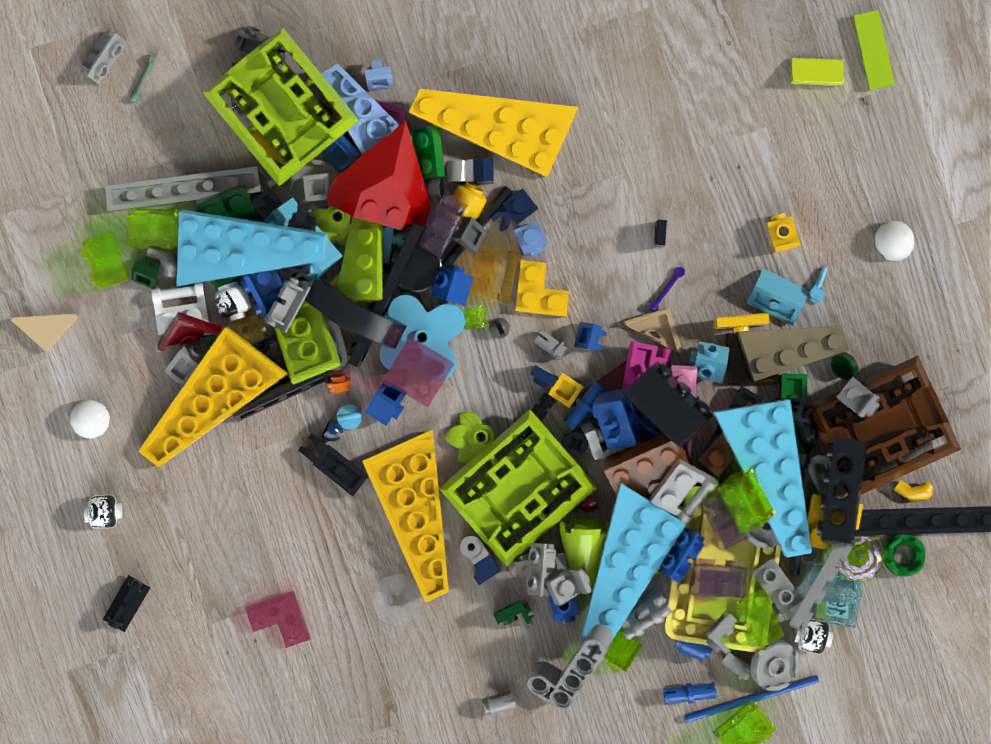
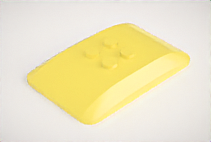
M700 486L691 488L685 496L683 507L687 505ZM721 489L710 491L694 511L692 520L685 525V527L704 537L703 543L705 545L695 560L687 556L686 561L690 562L692 566L684 579H680L679 583L671 579L667 604L672 613L665 617L664 624L665 632L671 639L708 645L706 641L709 638L704 634L705 631L726 611L737 622L734 624L735 629L726 638L722 636L719 639L729 649L756 652L758 648L766 643L773 602L752 573L770 559H774L779 565L781 549L779 545L772 548L754 546L745 539L741 532L739 522L741 512L747 503L756 498L755 495Z

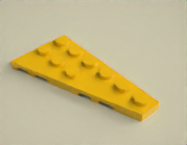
M418 89L408 113L537 174L548 177L578 107Z
M225 327L138 452L157 467L164 465L288 373L229 327Z
M432 429L362 461L425 603L449 592L434 433Z

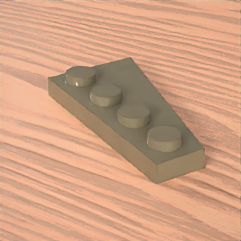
M842 326L737 332L752 382L850 350Z

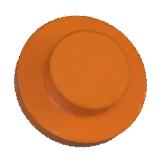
M334 374L325 382V385L329 388V393H343L349 390L351 379L345 377V374Z

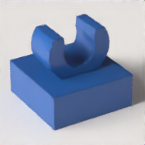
M580 322L574 347L596 351V349L602 350L604 346L598 344L600 335L607 336V332L601 330L602 326Z

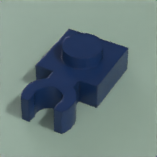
M522 188L502 204L506 211L496 212L491 217V220L495 221L499 217L503 218L505 224L499 228L503 232L509 228L511 220L514 219L517 224H520L537 211L538 207Z

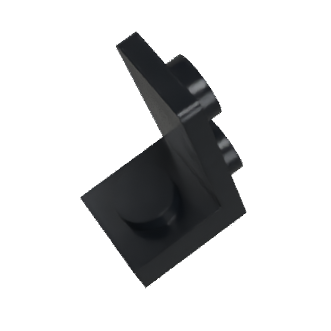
M777 398L776 401L790 400L793 423H798L805 452L811 453L814 443L818 442V429L814 428L813 410L809 409L807 398Z

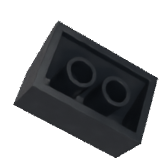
M656 362L640 375L623 394L680 448L691 440L714 415L710 412L709 406L704 401L697 400L691 394V389L685 383L679 382L672 376L673 373L668 366Z

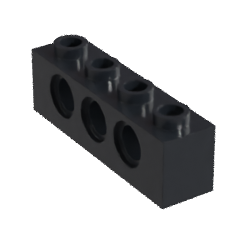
M834 437V444L829 443L827 458L831 459V467L825 470L824 484L828 485L827 495L822 494L820 510L825 511L823 521L819 520L817 527V536H821L823 543L854 547L867 451L866 441ZM850 460L852 468L848 472H840L838 470L840 461ZM840 485H845L849 489L847 496L844 498H837L834 493L835 489ZM835 511L845 513V519L840 524H834L831 521V516Z

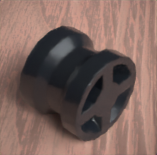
M571 432L564 436L562 446L571 457H579L586 453L588 441L584 434Z

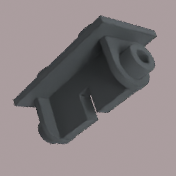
M243 26L237 32L240 36L237 37L235 46L239 47L238 50L249 54L270 37L261 34V30L256 27ZM282 46L277 52L285 60L286 55L282 53H285L286 50Z

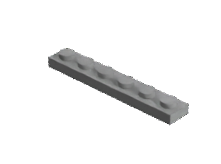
M258 166L104 185L108 212L197 201L246 184L249 194L261 193Z

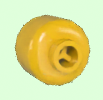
M466 182L465 185H458L449 201V208L454 212L452 216L462 222L465 217L477 219L486 204V197L483 195L484 190L469 182Z

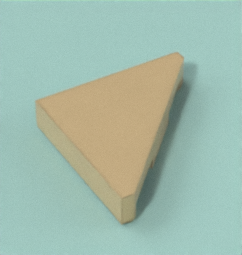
M669 307L623 321L626 327L678 354L683 353Z
M77 314L13 317L11 321L43 350L48 352L79 316Z

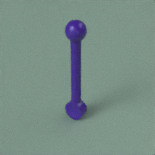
M676 268L673 278L657 299L649 304V309L652 312L658 310L659 303L678 278L684 276V268Z

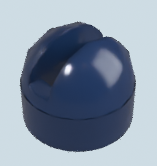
M330 419L324 429L322 438L331 442L338 441L341 438L336 436L337 431L343 433L342 426Z

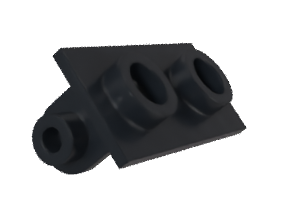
M128 575L102 620L108 622V625L112 628H118L125 632L151 587Z

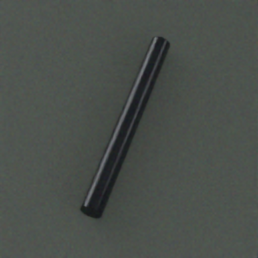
M504 186L476 221L482 227L488 223L491 217L512 194V190ZM457 243L441 262L442 267L449 269L450 265L454 264L465 248Z

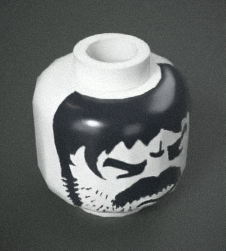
M238 282L219 287V292L214 296L219 315L222 318L230 317L231 322L245 318L244 312L251 309V302L243 286L238 285Z
M93 495L89 498L88 502L84 503L85 522L89 523L94 529L114 528L117 524V519H122V504L117 503L113 495Z
M811 618L806 627L801 625L798 630L795 629L794 642L797 643L799 650L821 654L825 647H831L833 632H829L827 622Z

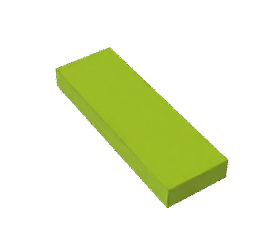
M879 10L853 15L869 91L894 86L895 81Z

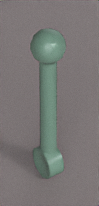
M151 54L137 89L130 96L131 102H139V94L153 64L156 62L157 54Z

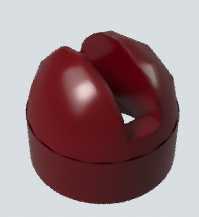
M592 493L578 504L579 508L584 512H592L599 508Z

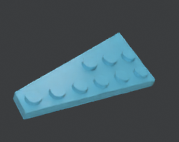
M182 210L179 212L177 286L323 261L327 258L328 233Z
M783 399L712 412L735 455V459L751 491L759 503L762 513L771 527V531L785 557H793L812 553L790 400Z
M620 482L597 569L596 581L591 593L589 608L579 640L581 643L595 625L608 627L613 634L612 640L614 639L686 523L650 503L648 499Z

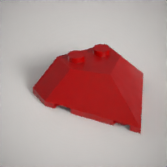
M406 120L402 121L395 130L384 136L353 161L354 163L333 178L326 204L353 217L399 230H406L408 225L412 227L413 223L426 225L431 204Z

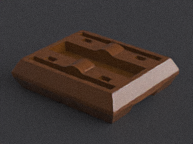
M915 356L860 381L863 386L870 390L910 372L914 376L911 380L877 394L879 398L876 402L880 405L870 417L865 414L862 418L853 410L847 408L825 418L822 412L843 403L836 398L840 391L808 405L809 409L813 410V420L827 451L829 443L834 444V437L867 442L865 461L869 460L867 462L869 467L864 468V471L884 462L896 460L897 466L862 481L861 495L961 450L919 356ZM905 385L906 392L901 393L900 389L896 388ZM847 411L845 413L847 418L842 420L839 414ZM928 433L927 437H928L929 440H927V441L924 442L923 439H922V437H921V438H917V437L922 436V435ZM942 436L944 444L903 462L901 456ZM847 459L840 461L838 464L840 472H848L852 468V462ZM844 485V488L848 494L849 489L847 486Z

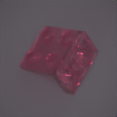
M410 336L382 382L389 387H395L428 407L454 363Z

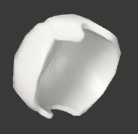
M890 220L882 224L877 230L875 245L886 260L901 261L909 257L914 249V235L907 224L902 221Z
M86 399L75 404L70 411L69 422L76 434L84 438L94 439L103 435L107 430L110 415L102 403Z

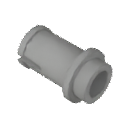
M542 330L533 342L551 354L552 359L560 360L568 349L564 346V342L560 343L546 333L545 330Z
M731 650L721 661V664H724L738 674L740 680L742 678L747 680L750 677L751 662L748 664Z
M512 692L492 699L486 697V700L482 701L485 715L494 717L496 713L516 709L515 701H512L514 698Z

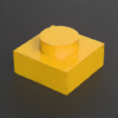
M562 373L548 394L570 408L583 389V386Z

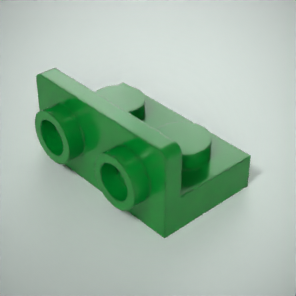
M431 125L416 130H409L410 136L413 138L412 143L423 180L428 181L429 179L445 177L440 128Z

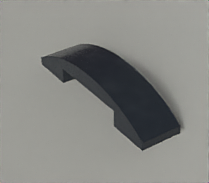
M318 277L315 278L305 298L308 304L364 337L393 349L397 347L407 325L386 314L381 315L338 292L339 289Z

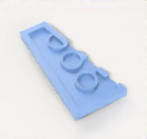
M338 63L321 73L359 119V122L350 128L348 132L361 154L398 127L397 125L399 124Z

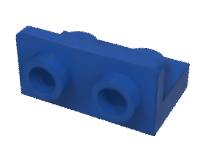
M276 269L243 275L244 279L240 280L247 294L251 292L256 300L252 302V305L257 315H263L265 320L268 319L266 315L269 313L274 302L281 303L282 301L278 294L283 287V283Z

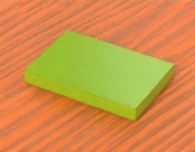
M305 300L287 333L274 327L289 377L293 384L341 366L325 315Z

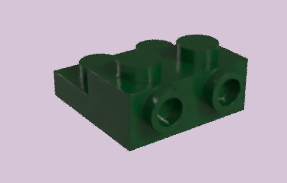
M246 184L196 201L197 208L193 209L194 212L259 222Z

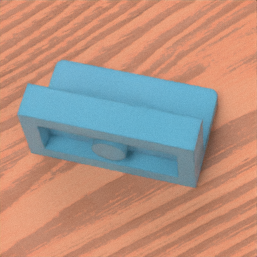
M762 269L746 304L793 326L803 308L809 291L775 273Z

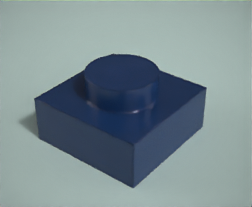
M535 365L530 373L534 377L532 382L546 389L547 385L553 387L558 379Z

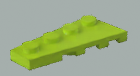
M353 217L337 284L338 292L359 303L382 300L383 225Z

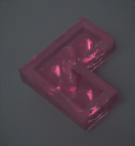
M295 591L245 607L253 632L278 624L286 648L311 639Z

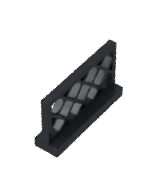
M276 335L252 345L257 350L264 348L261 353L267 358L276 361V365L279 367L281 363L285 364L282 352L279 358L266 354L270 344L279 343ZM326 371L296 384H293L290 378L280 379L279 383L266 389L232 415L239 422L330 379V375Z

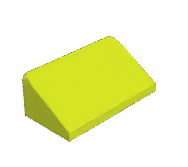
M792 58L791 84L842 86L844 84L843 60Z

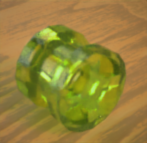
M487 306L462 309L466 317L465 330L490 327L489 321L486 320Z

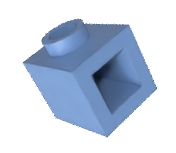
M538 220L514 230V235L523 256L529 254L530 257H534L545 252L544 247L548 243Z

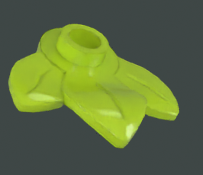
M332 206L314 210L312 216L316 217L315 223L323 233H328V239L332 244L337 241L346 249L352 216ZM340 212L343 218L341 220L335 219L334 213Z
M462 412L460 413L461 425L450 428L445 434V439L450 445L459 448L458 462L469 463L495 440V432L490 426L483 424L477 414ZM481 432L485 434L483 442L478 439V435Z

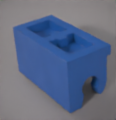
M343 135L320 153L338 173H342L354 163L353 161L361 156Z

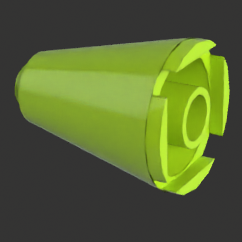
M570 518L569 524H565L564 520L559 523V530L567 567L580 568L585 571L589 577V586L591 588L596 581L597 569L610 523L605 521V525L599 524V519Z

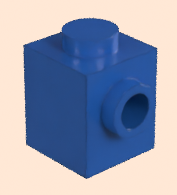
M451 264L449 269L439 266L430 296L465 306L474 277L464 274L465 268Z
M385 379L372 398L365 413L387 426L392 418L397 420L403 411L404 406L401 403L407 391Z
M551 594L550 597L547 596L554 621L560 620L561 624H566L576 620L575 616L580 613L575 597L562 605H555Z

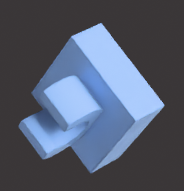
M381 59L371 60L372 69L365 70L368 91L394 87L390 66L383 67Z

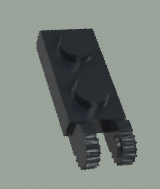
M311 433L308 438L314 445L319 446L323 452L317 458L306 447L301 446L298 451L312 461V465L351 496H354L369 476L332 446L326 445Z

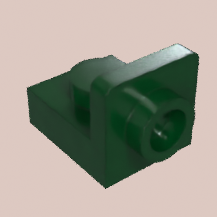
M521 600L493 613L497 624L503 622L504 626L518 620L517 615L520 613L527 626L532 625L530 619L535 617L529 604L523 605Z

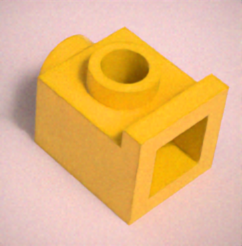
M785 213L771 216V222L766 223V228L773 254L801 246L793 216L786 217ZM780 227H785L788 230L786 236L779 234Z

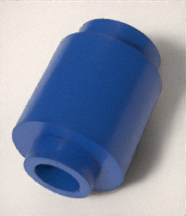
M678 640L674 648L680 650V653L699 661H703L704 657L709 659L713 651L709 645Z

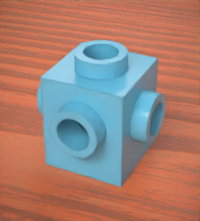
M699 341L697 351L692 350L689 360L690 366L697 367V378L722 383L727 367L729 348Z

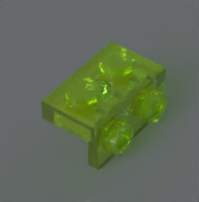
M764 588L734 601L737 606L734 609L735 615L740 623L744 622L747 628V632L744 634L751 647L755 646L756 649L762 650L765 645L785 636Z

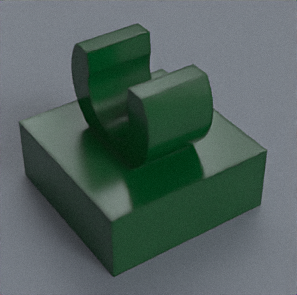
M144 256L141 263L135 262L132 268L131 280L148 288L156 289L159 282L161 263L157 261L154 267H149L146 265L148 256Z

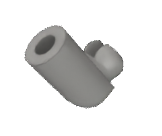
M149 246L146 256L149 259L160 261L164 268L163 274L166 277L176 276L177 260L174 254L166 249Z

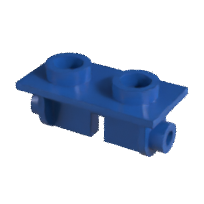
M685 527L678 536L670 553L664 558L659 572L679 583L680 579H684L692 566L690 562L686 561L687 556L695 560L705 545L703 543L705 538Z

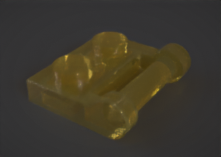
M481 244L474 257L470 274L474 278L469 295L511 304L512 286L518 262H521L523 254ZM505 258L508 259L501 292L496 293L493 292L500 260Z

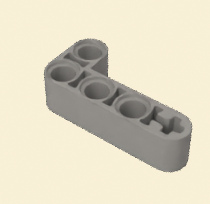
M604 625L593 626L563 671L548 662L537 663L527 682L528 689L557 708L566 709L571 706L605 656L613 638L611 630Z

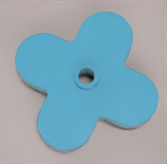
M401 295L395 298L389 306L388 315L407 325V328L395 349L385 345L381 346L380 360L382 364L391 371L401 372L418 363L424 373L433 380L440 381L449 378L456 369V357L448 346V342L458 336L464 329L465 317L462 310L453 304H442L432 311L426 312L421 303L413 296ZM419 333L427 335L425 342L418 341L417 336Z

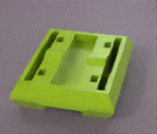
M283 27L202 92L278 186L282 185L359 122V119ZM282 46L309 77L307 81L303 82L277 51ZM281 61H283V63H284V64L280 67V68L282 69V71H281V70L278 68V66H277ZM313 83L342 118L337 123H335L308 89ZM226 92L253 123L248 129L244 127L239 118L222 99L221 96ZM241 95L243 98L237 102L236 98ZM322 110H323L324 113H325L323 116H321V118L323 119V121H322V120L320 119V117L317 115V114L320 113ZM258 130L286 165L281 169L276 165L251 135L254 131ZM282 144L284 148L278 152L276 148Z
M529 410L443 484L439 490L507 567L529 548L531 543L537 541L598 487L537 416ZM530 426L534 432L501 461H498L494 455ZM524 442L529 447L525 452L520 447ZM490 460L494 467L461 495L457 488L479 470L484 463ZM577 480L581 487L564 500L552 513L546 516L542 510ZM559 483L563 487L561 491L554 488ZM475 485H476V486L478 487V489L480 490V491L477 492L476 494H475V491H474L473 489H471V488L474 487ZM537 515L542 521L508 549L504 542ZM512 523H514L511 527H512L515 531L511 534V533H510L508 530H506V529H507Z

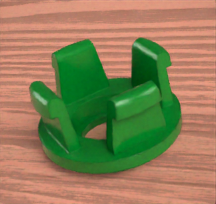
M900 534L892 537L886 543L883 549V561L887 569L893 574L907 577L919 573L924 568L926 558L925 546L916 537ZM907 546L911 549L913 556L908 564L901 565L894 559V552L898 547Z

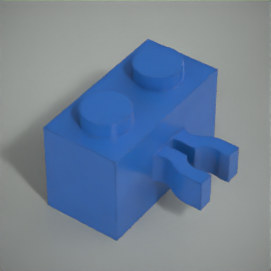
M627 388L601 392L592 405L593 416L598 419L600 432L608 450L637 446L643 434L635 407L623 394Z

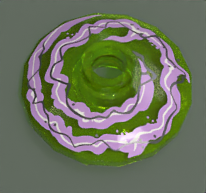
M871 535L855 536L854 547L851 549L846 560L844 561L840 558L835 567L839 569V574L848 580L855 582L868 581L875 577L883 566L884 555L882 546ZM862 551L864 558L858 559L855 556V552Z

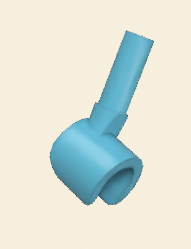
M822 267L815 285L808 292V298L815 304H818L826 294L820 289L828 271L826 267Z

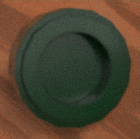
M847 352L838 354L831 361L832 371L841 379L852 377L859 369L855 358Z

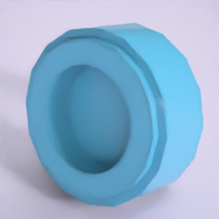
M353 404L343 405L337 412L338 423L344 429L352 430L357 428L362 421L361 410Z

